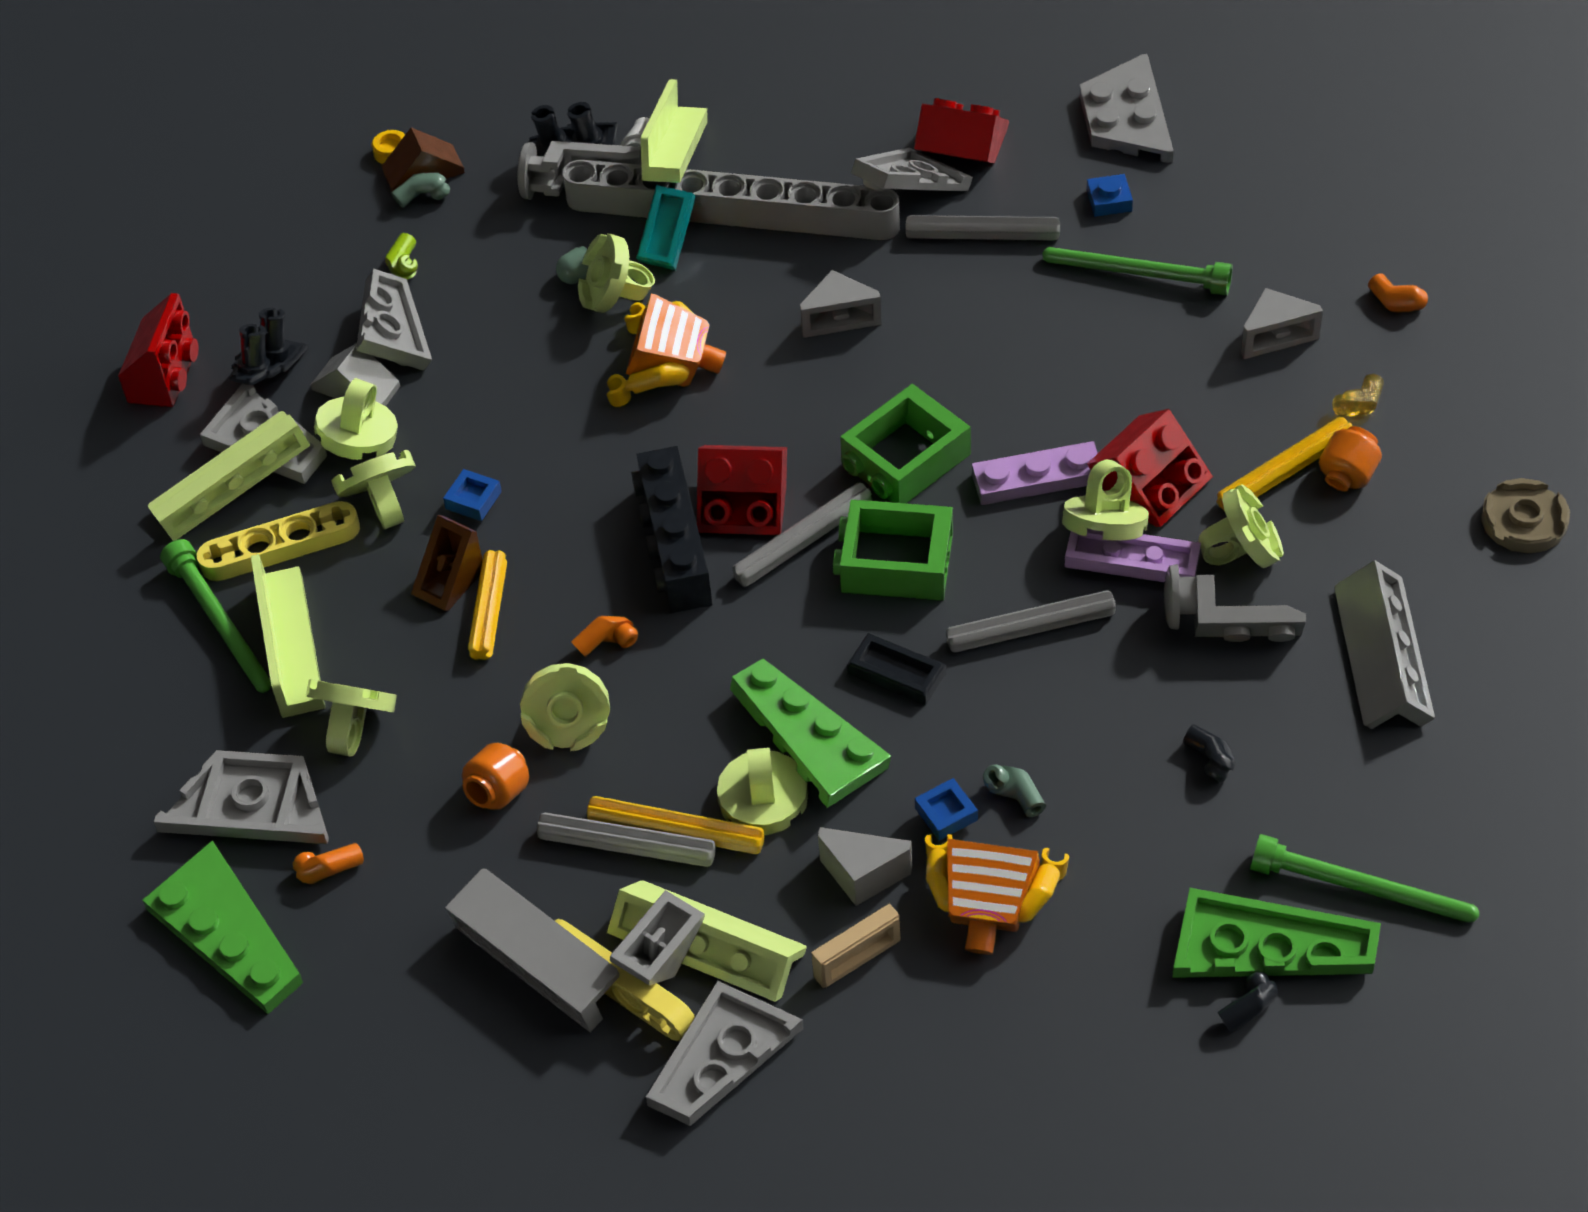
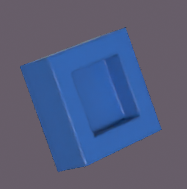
M1125 174L1087 179L1086 191L1094 217L1132 212L1133 198Z
M463 469L443 497L445 509L482 521L502 492L500 481Z
M954 778L914 798L916 811L939 841L947 837V834H953L978 821V809Z

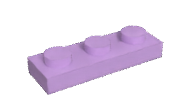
M1094 441L972 463V477L981 505L1087 486L1091 471L1087 463L1098 452Z
M1092 529L1087 530V536L1079 535L1072 531L1070 533L1065 554L1066 568L1165 582L1167 568L1170 565L1178 564L1179 577L1196 576L1201 546L1199 542L1145 534L1136 539L1110 541L1102 540L1103 531Z

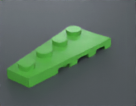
M765 659L759 660L732 676L730 690L760 726H767L773 733V743L782 753L788 752L797 763L796 771L806 783L812 781L820 791L818 798L826 808L832 806L889 768L891 760L889 753Z
M213 841L142 900L147 911L267 1014L273 1011L303 984L300 973Z
M1190 888L1172 978L1250 976L1255 972H1264L1268 976L1373 974L1381 923Z

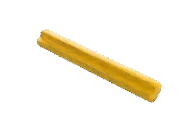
M1344 417L1334 419L1219 491L1216 501L1218 506L1224 510L1223 493L1242 484L1249 488L1256 497L1262 495L1319 459L1333 433L1341 429H1348L1352 424L1348 423Z
M599 796L591 797L587 807L588 820L710 839L715 842V847L759 854L764 843V830L760 827Z

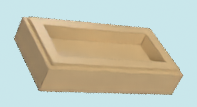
M889 903L811 952L813 976L822 988H827L900 941V918L892 905Z

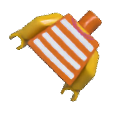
M651 293L646 306L640 302L632 304L629 309L631 315H627L624 318L628 332L636 334L625 373L629 375V379L625 380L619 374L610 376L607 381L610 391L606 395L612 406L621 407L630 401V391L638 394L659 387L688 386L698 367L719 374L726 351L705 344L709 329L707 320L695 315L683 302H670Z
M947 834L946 843L934 845L932 844L931 835L925 837L927 854L926 881L937 906L943 911L949 912L951 922L968 925L965 950L972 953L992 955L997 929L1017 932L1020 922L1031 921L1052 897L1058 881L1066 876L1069 855L1065 853L1064 859L1059 862L1052 861L1048 858L1050 848L1042 850L1039 864L1038 851L955 840L951 834Z

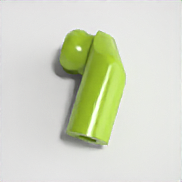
M401 233L385 257V263L392 274L407 280L415 276L418 268L417 260L414 259L412 261L409 258V255L416 246V240L408 233Z

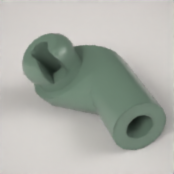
M418 173L412 175L391 192V195L398 205L404 208L421 193L430 192L433 199L441 200L449 194L450 186L445 182L446 178L440 173Z
M998 764L991 765L985 769L983 782L987 788L994 794L1017 799L1027 817L1038 816L1045 810L1046 804L1026 771Z

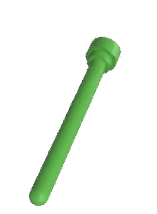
M1048 247L1042 253L1043 259L1048 263L1203 284L1205 289H1211V294L1227 296L1232 279L1233 265L1222 262H1215V265L1199 268Z
M178 539L166 545L160 554V559L171 575L184 579L255 689L261 693L268 692L271 689L269 676L198 571L197 552L191 543L185 539Z
M1263 834L1259 836L1250 870L1269 875L1270 871L1279 873L1280 869L1468 923L1475 922L1479 917V910L1473 904L1286 851L1287 846L1278 844L1279 839Z

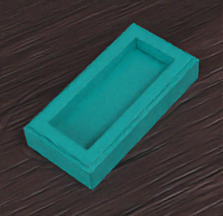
M656 185L636 257L638 262L676 270L696 198L694 193Z

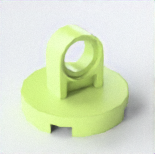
M608 233L607 235L599 234L591 242L583 258L582 264L589 267L586 280L579 278L578 281L579 300L584 308L604 313L615 305L619 297L636 301L643 300L655 283V278L648 268L629 260V249L624 238Z
M354 378L349 384L344 397L329 400L319 407L315 417L314 432L315 435L318 434L321 437V445L324 449L340 457L358 460L362 459V453L377 451L376 457H379L393 448L397 435V421L395 415L386 406L376 402L377 387L375 384Z
M403 450L398 460L394 452L353 466L350 468L353 476L344 480L342 474L336 475L331 481L337 496L346 497L368 491L383 529L403 523L404 517L391 481L404 476L416 467L409 450Z
M1106 459L1097 463L1090 471L1086 496L1074 497L1065 502L1062 524L1068 530L1083 536H1087V530L1092 529L1103 531L1102 540H1131L1143 536V530H1147L1149 512L1143 506L1130 501L1132 476L1129 470L1113 460ZM1116 471L1118 476L1116 484L1110 490L1103 491L1102 483L1104 478L1110 472Z
M1243 484L1223 493L1222 501L1227 517L1202 531L1198 542L1201 543L1200 549L1205 562L1211 565H1222L1246 553L1262 568H1267L1279 561L1280 557L1284 554L1282 543L1272 520L1266 523L1259 513L1258 509L1263 507L1259 499ZM1220 542H1228L1219 547H1212Z
M570 663L550 665L536 672L526 683L520 701L522 725L530 738L544 748L552 750L555 746L559 748L570 747V751H577L594 743L605 731L610 712L608 691L601 679L587 668Z
M313 679L308 680L305 696L332 702L326 734V748L329 753L349 757L354 756L360 745L367 708L394 712L397 699L396 694Z
M770 748L749 749L747 753L728 763L719 776L717 787L718 803L723 817L727 821L730 819L734 823L760 827L764 830V835L784 831L790 827V821L800 811L803 814L808 800V783L796 771L797 763L789 756L777 751H770Z

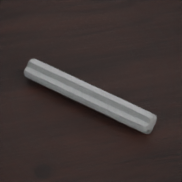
M910 215L906 219V236L909 239L1056 241L1060 236V221L1057 217Z
M861 482L856 483L733 565L732 570L735 580L743 587L749 586L839 525L841 516H848L851 499L872 501V493L869 488H866Z
M1106 590L952 626L946 630V640L951 652H960L1112 616L1115 614L1116 604L1112 593Z
M542 813L537 823L538 837L543 840L705 867L711 866L715 857V842L710 839L552 813Z

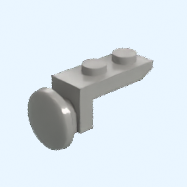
M551 141L543 157L537 156L536 146L533 142L525 143L520 151L517 167L519 193L522 198L528 200L532 199L534 191L544 192L545 196H560L564 187L562 173L568 163L575 160H592L641 165V147Z
M1178 564L1170 565L1167 568L1164 582V609L1166 621L1170 629H1179L1180 615L1194 614L1195 637H1224V640L1228 642H1243L1249 640L1251 636H1268V639L1271 641L1284 642L1293 640L1295 636L1302 635L1306 624V613L1288 605L1216 606L1214 575L1179 577Z

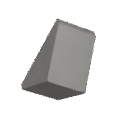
M831 270L800 304L803 338L882 325L879 291L834 270Z
M1265 288L1244 325L1241 348L1242 357L1247 359L1319 339L1323 315L1321 306Z
M357 343L332 357L310 384L313 391L333 398L345 396L351 381L354 378H358L376 385V402L384 406L388 404L401 387L399 380L374 356L356 351Z
M819 828L820 861L856 906L911 874L913 867L912 841Z
M665 890L610 955V962L649 986L674 978L704 920L705 914Z

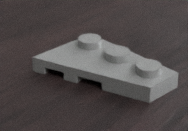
M909 147L857 158L851 174L864 179L863 184L878 191H884L885 189L968 191L973 179L972 176Z
M373 269L365 280L356 351L390 360L401 366H410L424 371L432 361V357L407 279Z
M242 383L201 432L200 437L203 446L223 452L279 413L277 405L268 398L264 400L256 393L254 386ZM298 424L310 446L279 467L274 473L305 484L327 457V453L321 442Z
M717 981L646 1096L647 1106L691 1126L802 1031L803 1019Z

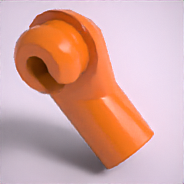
M1382 273L1376 274L1368 282V288L1385 308L1391 312L1419 311L1428 303V295L1423 289L1414 285L1394 286Z
M599 616L577 635L571 643L586 657L602 641L618 643L622 648H628L637 641L638 631L633 627L632 621L625 617Z
M353 843L317 856L312 852H302L295 857L293 869L296 872L297 879L303 883L313 884L339 872L362 865L364 858L360 846L357 843Z

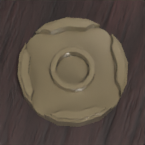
M1511 479L1498 484L1494 491L1491 493L1489 491L1486 495L1482 507L1481 522L1485 532L1497 544L1511 551L1536 553L1547 551L1560 543L1567 533L1570 509L1566 499L1559 492L1556 495L1548 490L1549 485L1539 480Z

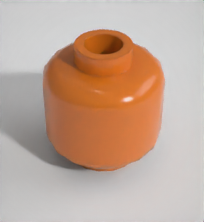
M1351 426L1348 429H1341L1333 433L1318 463L1321 471L1326 476L1325 481L1334 489L1339 491H1348L1349 488L1360 489L1368 485L1382 459V452L1378 446V439L1371 432L1361 427Z
M490 743L464 765L461 774L463 791L470 802L478 807L490 810L504 808L527 787L529 781L528 767L523 755L517 749L502 743Z

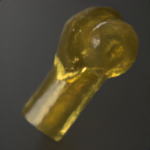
M1368 374L1364 377L1361 389L1347 390L1343 394L1336 395L1332 401L1334 412L1341 417L1346 415L1358 417L1373 413L1384 386L1383 378L1377 374Z

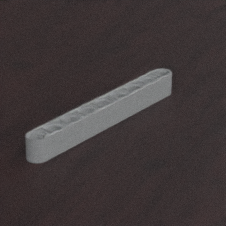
M592 160L572 161L564 167L562 173L567 204L573 210L581 212L647 218L656 185L694 193L696 198L689 222L873 240H888L895 237L900 231L899 196L892 189L878 191L861 185L686 169L680 183L642 181L641 165Z

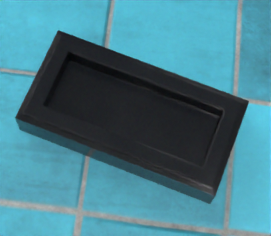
M867 633L848 662L847 671L850 675L926 705L946 675V664Z

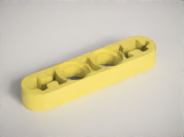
M343 501L332 502L207 541L199 548L197 561L205 578L212 581H222L252 572V555L259 554L265 568L348 542L358 534L360 523L353 505ZM343 519V524L336 525L335 521ZM321 525L323 531L318 532L317 526ZM305 529L310 531L309 535L304 539H289V535L296 530ZM256 542L269 543V546L262 552L251 553L248 551L249 547ZM239 550L241 556L236 557L234 551ZM217 557L222 558V561L214 563L213 559Z
M562 919L555 920V922L617 968L619 978L604 994L666 1037L675 1041L683 1038L695 1018L693 1012L683 1001L656 983L649 986L610 962L612 952Z

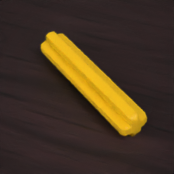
M488 550L483 555L468 643L469 655L475 660H488L493 655L507 567L506 555L500 550L496 552Z

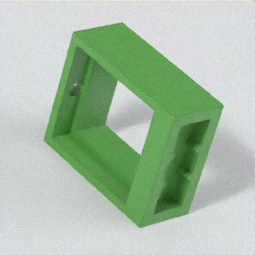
M914 384L909 385L840 436L841 463L850 475L858 476L865 481L880 498H887L893 503L909 502L971 455V427ZM906 423L933 444L898 470L871 448Z
M851 499L848 516H841L839 523V541L844 542L843 549H835L833 560V574L840 575L841 593L944 601L953 538V507ZM860 532L931 537L928 563L857 559L856 552Z

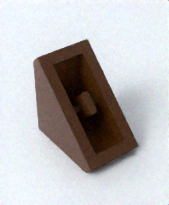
M412 127L381 166L392 192L414 174L440 173L448 179L465 173L453 144Z
M437 515L411 594L444 611L450 610L480 576L483 559L477 532L443 515Z

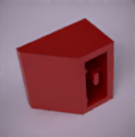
M934 98L933 105L922 103L914 145L915 150L995 164L1009 125V120L999 117L1000 110L971 104L970 111L963 110L964 104Z
M178 293L169 294L141 320L118 375L128 403L174 407L179 392L184 391L186 387L187 372L191 362H195L198 357L199 347L198 341L193 338L189 326V313L184 311Z
M1170 409L1139 415L1087 463L1090 470H1092L1097 463L1107 459L1113 460L1129 470L1132 476L1130 501L1143 506L1149 512L1148 522L1155 527H1161L1213 477ZM1116 471L1110 472L1104 478L1102 483L1104 491L1110 490L1116 484L1118 479Z
M703 445L699 447L697 473V527L699 533L780 535L782 532L786 496L787 447Z

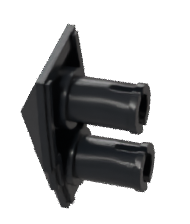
M577 102L568 108L567 116L571 124H567L566 127L559 128L552 106L541 105L531 112V119L534 122L538 135L529 137L528 143L533 142L535 144L537 156H545L551 141L614 145L618 123L594 122L591 107L586 102Z
M276 308L261 310L259 312L260 326L258 327V333L256 330L257 324H247L240 327L241 352L235 356L236 361L231 365L233 371L229 376L230 381L255 385L267 377L273 378L281 371H288L307 350V344L285 339V312L282 309L277 311V316Z

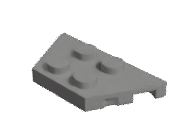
M1142 54L1080 84L1079 97L1092 147L1106 150L1115 149L1124 154L1138 156L1140 150L1161 154V162H1173L1174 150L1148 54Z
M216 750L202 765L201 772L195 777L190 778L179 790L182 797L167 813L160 811L154 819L157 831L164 833L328 844L329 840L303 756Z

